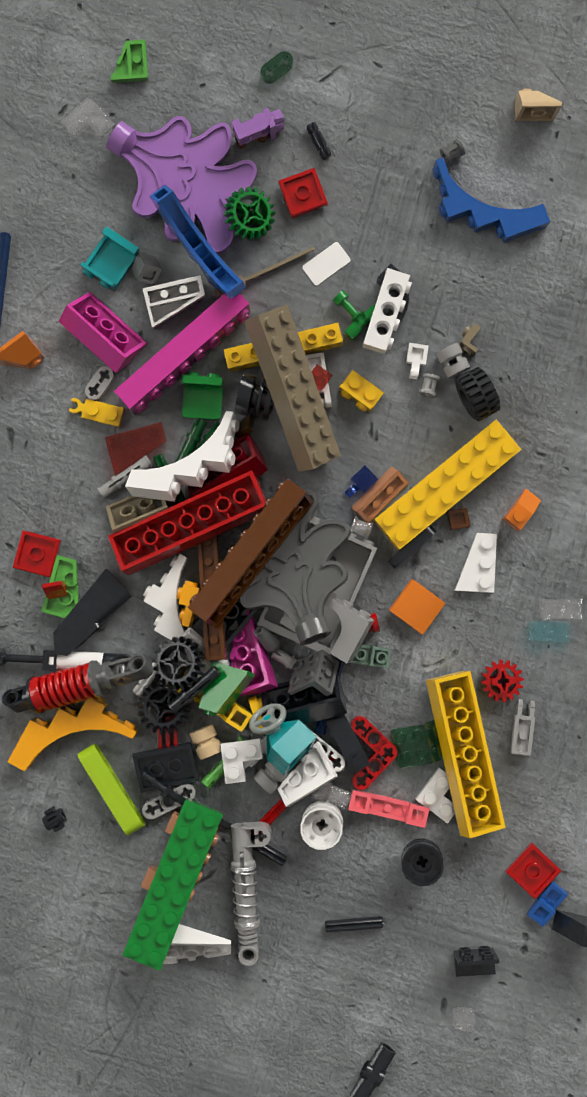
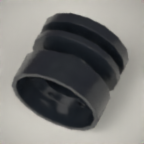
M243 373L236 399L235 414L248 416L251 408L255 409V418H259L260 411L263 410V420L268 421L274 409V402L269 389L266 387L265 378L262 379L260 386L256 385V376Z
M418 838L410 841L404 847L401 863L406 879L420 887L430 886L437 882L442 876L444 869L443 857L438 845L431 840ZM420 856L426 859L425 864H421L419 861Z

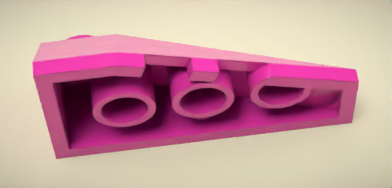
M253 616L232 640V653H230L231 667L255 674L240 696L259 694L278 687L267 651H265L258 638L254 635L257 625Z

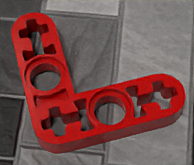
M358 715L351 720V728L375 751L368 759L369 762L378 761L380 763L379 770L375 772L371 771L369 766L365 767L372 777L369 778L367 775L364 779V785L361 783L357 785L356 783L358 782V776L363 777L366 774L363 771L365 768L354 773L352 776L354 787L358 790H364L396 758L397 749L364 716ZM356 720H364V727L366 729H368L369 726L372 728L369 731H367L364 737L361 734L365 732L361 728H355ZM371 733L379 735V741L375 744L370 743L368 740ZM385 747L387 749L393 748L391 751L393 755L385 756L384 760L387 761L385 764L376 757L378 754L381 757L385 754L383 750Z

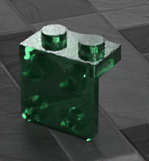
M434 720L426 721L420 725L391 730L392 742L397 749V765L400 768L433 764L443 759Z

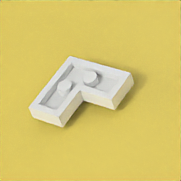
M261 738L220 744L226 784L245 782L244 761L263 759Z
M438 767L415 799L425 807L430 808V811L448 824L455 815L453 802L444 796L449 789L446 772Z

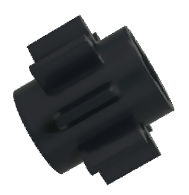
M55 806L44 812L46 816L42 817V821L48 831L53 829L54 832H57L65 827L64 822L67 821V818L61 808L56 810Z

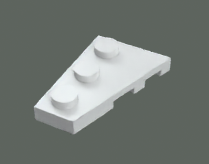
M476 533L454 591L494 593L497 534Z
M319 741L313 745V749L303 757L302 762L277 788L285 806H291L338 777Z

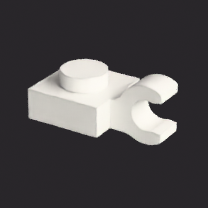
M409 343L406 364H411L409 379L417 380L420 366L426 365L428 345Z

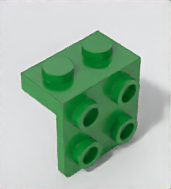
M188 372V375H183V417L219 420L222 411L223 378L219 377L218 374L199 376L200 374L195 372Z

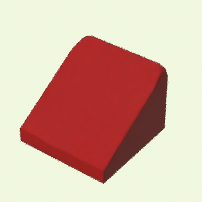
M64 581L42 585V589L48 599L67 596Z

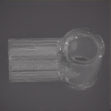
M329 782L310 793L309 796L318 801H327L346 809L352 793Z

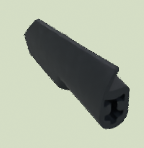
M108 569L103 571L53 632L55 654L68 656L103 625L102 623L132 597L128 590Z

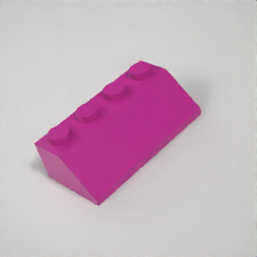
M91 292L66 305L58 321L115 373L125 368L147 344Z

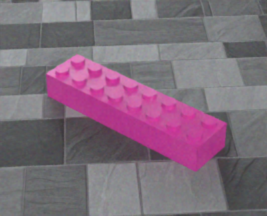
M223 294L114 392L134 415L137 412L139 414L148 407L147 403L151 400H157L162 395L161 391L164 388L173 386L177 381L176 378L181 373L185 375L192 368L191 365L195 361L199 362L206 356V351L210 348H216L223 336H229L234 332V327L239 322L242 324L244 320L250 317V306L247 300L241 294L232 299Z

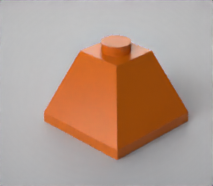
M24 331L0 347V363L6 366L27 369L35 368L45 358Z

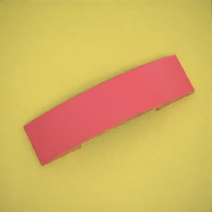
M352 790L348 810L403 821L406 824L423 828L426 826L430 809L408 801Z

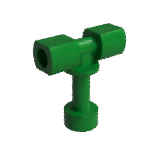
M342 290L332 301L337 307L342 305L353 317L351 319L352 324L344 331L353 341L362 333V328L370 323L375 305H372L366 312L362 310L358 312L347 300L349 295Z

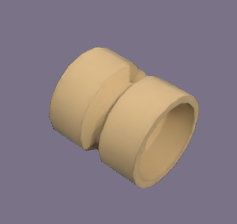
M213 724L197 729L189 734L193 744L197 745L195 750L199 760L221 752V743L219 739H215L217 733Z

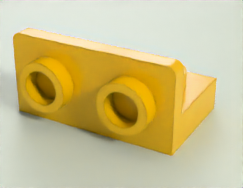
M354 370L351 371L345 381L339 386L340 395L347 400L352 399L357 403L356 407L363 412L366 410L370 412L384 394V392Z

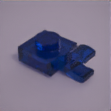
M364 465L350 479L354 484L345 491V494L351 498L359 489L365 493L378 478Z

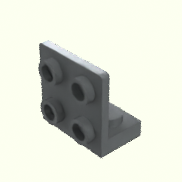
M323 649L298 660L293 667L294 671L289 682L288 693L292 695L313 686L325 696L331 695L339 661Z

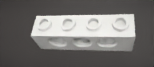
M387 268L363 348L385 354L387 349L391 350L394 338H391L393 330L397 331L400 322L396 318L398 312H403L406 303L402 299L404 293H409L412 282L408 281L410 275ZM397 290L399 296L391 297L389 291ZM390 308L393 311V315H384L383 309ZM385 327L387 334L380 335L377 332V328Z

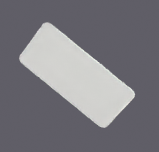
M335 242L304 264L302 268L314 285H319L348 264L350 258L340 244Z

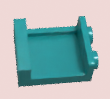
M106 226L102 231V239L85 263L82 262L80 266L83 269L82 273L90 279L95 277L99 280V284L107 290L111 288L115 291L132 267L140 250L137 246Z

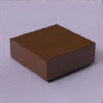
M467 508L447 511L450 531L470 527Z

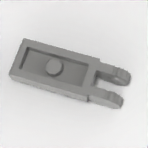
M517 699L510 754L531 756L535 725V701H529L528 716L522 715L523 700Z

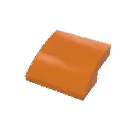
M411 578L389 611L423 635L446 603Z

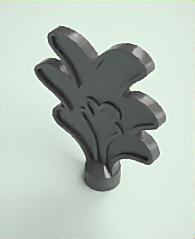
M311 491L306 492L313 500V505L240 598L241 604L250 610L273 607L284 611L291 618L301 645L315 643L331 634L324 617V606L328 597L346 583L348 571L338 561L329 560L351 535L349 526L339 520L323 521L307 531L311 518L319 508V499ZM252 520L230 531L241 535L244 530H248L252 525Z

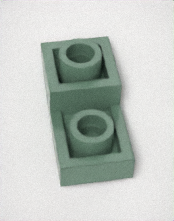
M361 644L353 661L349 663L389 668L391 649Z

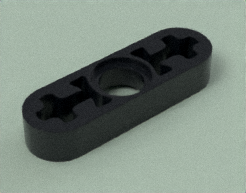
M430 524L388 560L389 564L395 569L437 531Z

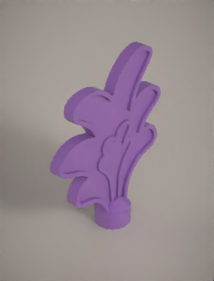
M182 116L172 118L164 127L150 133L138 132L123 121L119 122L107 141L106 149L126 160L136 172L138 189L132 204L134 213L142 218L155 216L158 210L149 196L162 186L167 185L174 191L191 220L195 222V217H197L203 228L206 240L217 254L225 252L233 241L234 229L229 231L228 228L231 224H225V220L228 217L223 216V213L227 211L224 205L227 203V198L229 196L232 197L234 191L238 192V189L241 187L244 190L246 187H251L257 174L256 164L250 160H242L228 166H217L227 156L231 147L232 134L229 125L226 123L216 124L200 136L191 138V125ZM165 223L166 238L172 242L179 241Z

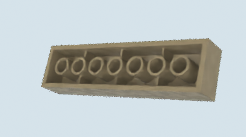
M288 304L244 320L298 472L315 469L341 456Z

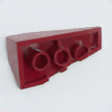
M250 433L234 441L231 449L235 454V463L232 465L230 473L208 470L207 479L204 480L202 487L188 486L191 498L251 470L257 477L268 471L265 459Z

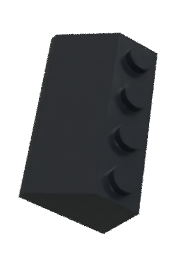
M338 671L333 692L328 696H325L313 686L291 695L288 693L290 681L277 684V688L262 693L263 707L274 703L285 707L286 718L283 722L300 720L303 724H308L347 714L345 696ZM279 710L274 711L275 718H279Z

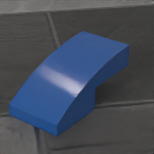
M552 881L537 897L527 915L543 927L556 913L555 909L568 896L567 891Z

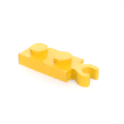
M77 398L71 399L72 402L78 404L76 409L69 408L71 413L78 414L82 412L81 418L120 428L124 408L86 399L84 404Z

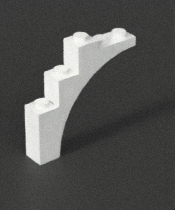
M226 411L213 435L189 456L160 468L131 470L125 485L133 497L175 502L176 496L180 492V485L202 487L204 480L207 479L208 470L230 473L231 467L235 463V454L231 448L234 444L235 432L239 430V420H237L234 412Z
M182 554L178 557L175 555L171 561L170 566L172 568L169 574L165 573L160 580L162 586L159 587L156 584H153L152 587L148 586L143 594L145 597L144 602L164 613L163 615L159 614L153 624L156 626L154 631L172 640V637L179 639L185 632L184 626L181 625L182 621L179 620L180 611L178 599H176L182 571L188 560ZM185 649L187 660L192 661L190 652ZM174 651L170 654L168 658H171L173 656ZM178 661L177 663H172V664H175V665H177V666H178V665L180 666L181 664H186V663L181 662V661ZM201 661V663L205 664L206 667L201 668L200 671H202L203 673L208 671L211 667L212 661Z

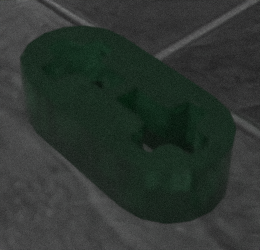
M282 51L261 67V79L265 83L271 84L290 71L293 67L292 55L287 51ZM281 59H288V64H281ZM266 70L269 72L273 70V76H265Z

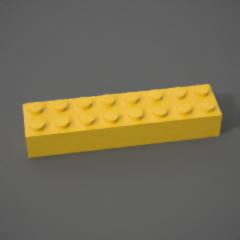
M496 419L373 521L394 547L400 550L522 449Z
M459 671L427 679L426 685L460 836L473 838L506 828L471 671Z

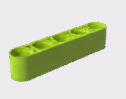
M94 743L79 752L77 755L124 833L129 836L144 827L145 821L98 745Z

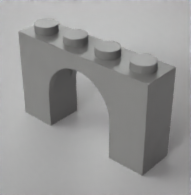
M333 592L328 597L325 606L333 609L338 614L342 627L341 633L330 654L345 663L353 661L374 620L370 618L371 615L361 609L358 611L353 608L354 605L344 599L341 601L336 598L337 595ZM285 613L280 623L296 632L291 618Z

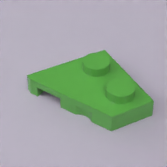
M126 41L122 49L123 52L118 58L114 74L110 77L111 83L149 81L146 41Z

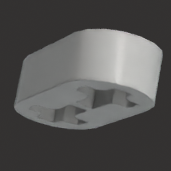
M107 366L100 367L87 384L85 394L90 400H100L113 383L115 374L111 368ZM109 371L108 375L110 376V378H105L103 382L100 383L103 379L101 373H107ZM99 384L100 386L97 389L99 394L91 396L90 389H95Z

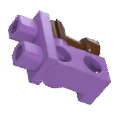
M266 108L263 110V113H257L253 119L240 123L239 119L231 121L234 138L239 149L245 148L246 143L256 139L260 142H265L270 137L272 141L276 139L277 132L284 130V117L280 109L270 113L269 109Z

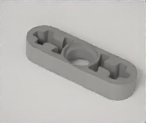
M192 783L179 785L172 789L178 791V794L183 793L184 787L191 789L190 797L183 795V797L193 800L196 795V788ZM159 795L148 800L143 805L142 813L147 819H154L181 805L175 802L174 805L167 806L164 803V797ZM157 800H160L161 807L154 811L155 814H152V812L148 813V805L154 807L159 804Z

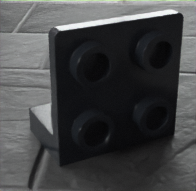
M479 946L478 949L460 947L459 950H454L455 975L460 977L496 974L495 964H499V958L490 946Z

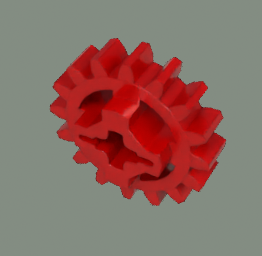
M498 659V664L491 661L492 667L485 666L487 672L481 673L485 677V680L480 681L481 684H485L482 690L489 691L487 694L489 698L494 695L495 701L501 698L502 702H506V697L513 700V694H520L517 689L523 688L519 684L520 681L524 680V678L519 677L522 671L515 670L517 667L515 663L510 666L509 660H506L504 664L502 659ZM505 668H508L514 676H509ZM496 669L495 675L490 677L491 673ZM501 676L503 678H506V681L503 682V685L501 683H498V680L501 679ZM511 684H514V686L512 687V689H511L510 691H508V688L510 687V685H511ZM490 685H495L499 693H496Z

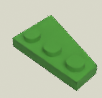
M57 555L49 583L64 581L67 596L48 599L45 596L41 612L66 618L79 602L77 560Z

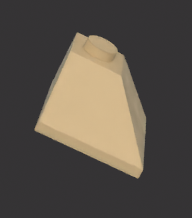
M522 89L518 91L515 97V121H554L562 106V102L540 91Z

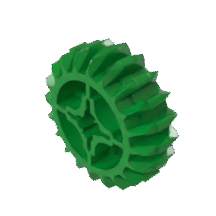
M250 186L246 187L245 190L241 187L238 189V192L234 191L232 193V197L229 196L227 198L228 203L224 205L227 211L223 213V216L228 217L225 220V224L230 223L229 231L234 229V236L241 234V240H244L246 237L249 241H252L253 238L258 240L261 238V235H267V231L272 229L270 224L275 222L272 216L276 212L270 210L274 207V204H268L270 197L264 198V191L258 194V188H254L252 191ZM240 200H251L253 203L248 205L245 202L241 203ZM258 207H260L262 215L259 213ZM250 209H252V210H251V214H250L251 217H249V218L246 220V218L248 217V213H249L248 211H249ZM236 212L240 215V221L237 218ZM247 223H252V224H254V225L257 224L259 227H258V228H248V227H246V224H247Z

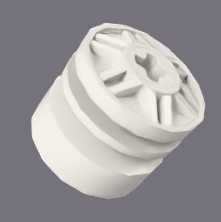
M328 801L311 803L305 809L302 816L301 835L303 840L310 847L317 850H326L336 845L341 838L343 829V816L340 809ZM321 819L325 820L324 826H320Z

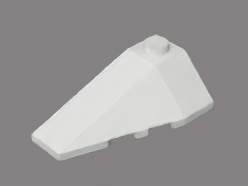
M179 924L163 964L178 963V959L183 958L193 961L196 960L197 956L202 955L207 958L230 955L231 940Z

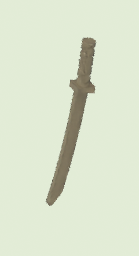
M311 247L245 278L242 275L238 277L246 286V282L314 251L315 248ZM214 289L217 297L224 294L219 289Z

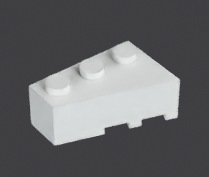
M200 275L143 288L153 329L206 297Z

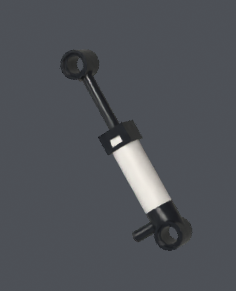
M0 648V666L6 662L41 663L42 670L49 671L70 669V667L83 665L92 660H97L102 665L107 661L114 662L121 658L132 657L126 653L72 651L68 656L55 654L54 650H43V656L7 654L3 648Z

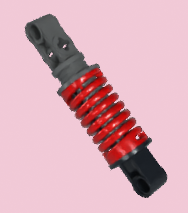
M142 655L118 659L114 662L107 661L102 665L97 660H92L89 663L70 667V669H63V671L60 670L56 673L52 672L49 675L45 674L42 677H30L26 682V686L7 690L2 696V703L16 713L32 709L35 713L41 714L45 710L93 699L95 696L104 697L107 689L112 690L119 685H127L134 681L147 679L153 673V666Z

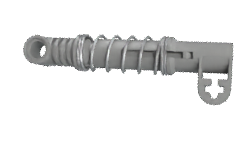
M243 822L231 825L233 861L230 867L231 871L234 872L231 880L235 884L232 892L235 893L233 902L236 904L233 911L238 916L235 918L234 924L238 930L239 937L238 958L245 966L254 965L259 955L257 928L260 925V919L257 917L259 913L256 912L258 903L255 901V895L258 893L255 891V884H257L254 881L256 862L253 859L252 847H262L269 843L272 830L266 822ZM251 829H254L255 840H251ZM262 831L264 837H260V834H258V832ZM251 950L254 954L246 955L244 951Z

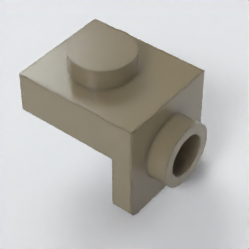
M476 323L472 327L467 326L461 334L464 338L459 345L463 353L468 356H475L479 351L470 344L481 329Z

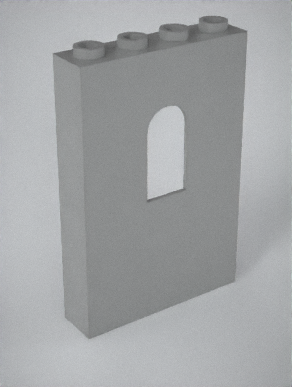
M313 516L307 531L319 524L321 519ZM351 533L344 545L333 554L336 561L341 563L348 571V580L335 590L334 593L337 595L336 598L341 601L343 599L347 600L352 604L377 550L374 547V542L367 539L360 541L356 539L357 535ZM324 606V617L331 634L320 641L304 646L315 651L323 649L330 654L342 626L338 614L333 609ZM265 607L257 625L300 643L296 632L280 623L285 612L277 608Z

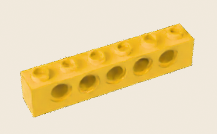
M339 323L298 332L305 355L341 347L343 344ZM252 343L224 349L229 373L260 366Z

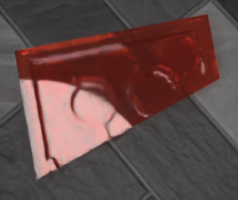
M162 422L105 437L114 474L118 475L145 455H148L167 442Z

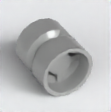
M454 343L436 353L440 364L445 366L443 370L448 379L465 372L471 367L466 357H462L463 351L459 343ZM457 359L458 363L451 366L450 362Z
M268 761L265 764L266 769H260L253 778L265 791L272 795L279 787L278 782H283L290 772L288 771L283 776Z

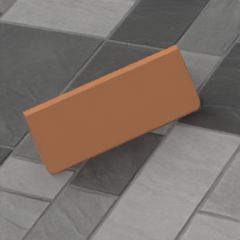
M390 467L351 508L369 524L409 482L397 469Z

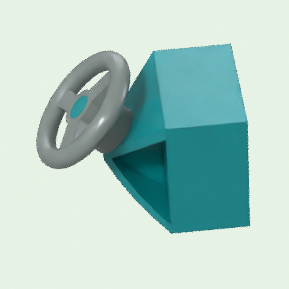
M274 703L256 711L250 719L249 727L256 734L267 733V760L284 776L312 748L317 736L300 720L283 722L286 718V709L283 705ZM275 710L280 711V716L278 719L274 716ZM267 712L266 715H264L261 719L257 720L262 714Z

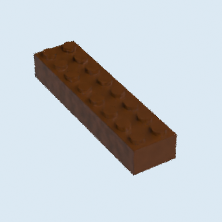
M288 478L285 482H282L278 486L273 498H269L266 501L263 511L253 518L249 529L242 532L238 543L228 550L224 561L218 563L215 567V572L211 578H207L204 581L200 592L190 599V605L187 608L217 629L314 502L308 493Z

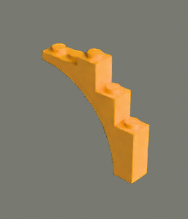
M95 696L93 699L85 701L79 714H76L77 711L72 707H60L50 726L47 725L48 722L40 717L31 719L13 750L8 763L26 771L49 744L70 733L84 730H106L120 733L133 739L139 730L135 728L136 725L131 721L125 720L124 722L118 719L119 715L109 710L105 712L108 706L104 702L105 699Z

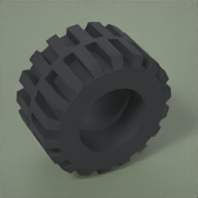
M476 367L455 379L458 395L465 409L474 420L479 422L500 411L498 393L489 376L481 368Z

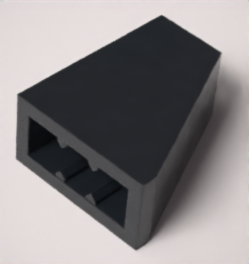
M556 909L551 929L578 945L587 947V916Z

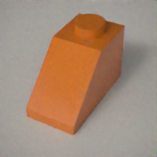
M525 489L503 516L502 520L516 531L521 530L534 514L541 500Z

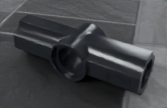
M381 1042L370 1061L367 1060L360 1071V1077L350 1092V1097H370L375 1087L380 1086L385 1077L386 1069L396 1054L389 1045Z

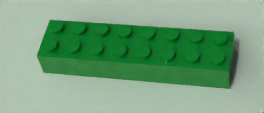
M188 798L185 799L122 956L156 970H161L223 816L222 812Z

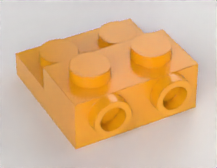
M186 580L183 588L179 587L176 599H179L178 604L186 606L180 613L179 620L182 621L181 625L191 627L195 613L187 607L190 605V599L195 594H198L201 588H198V583Z

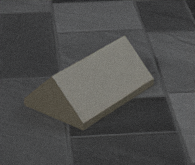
M132 495L106 506L113 533L170 508L166 500L133 497Z

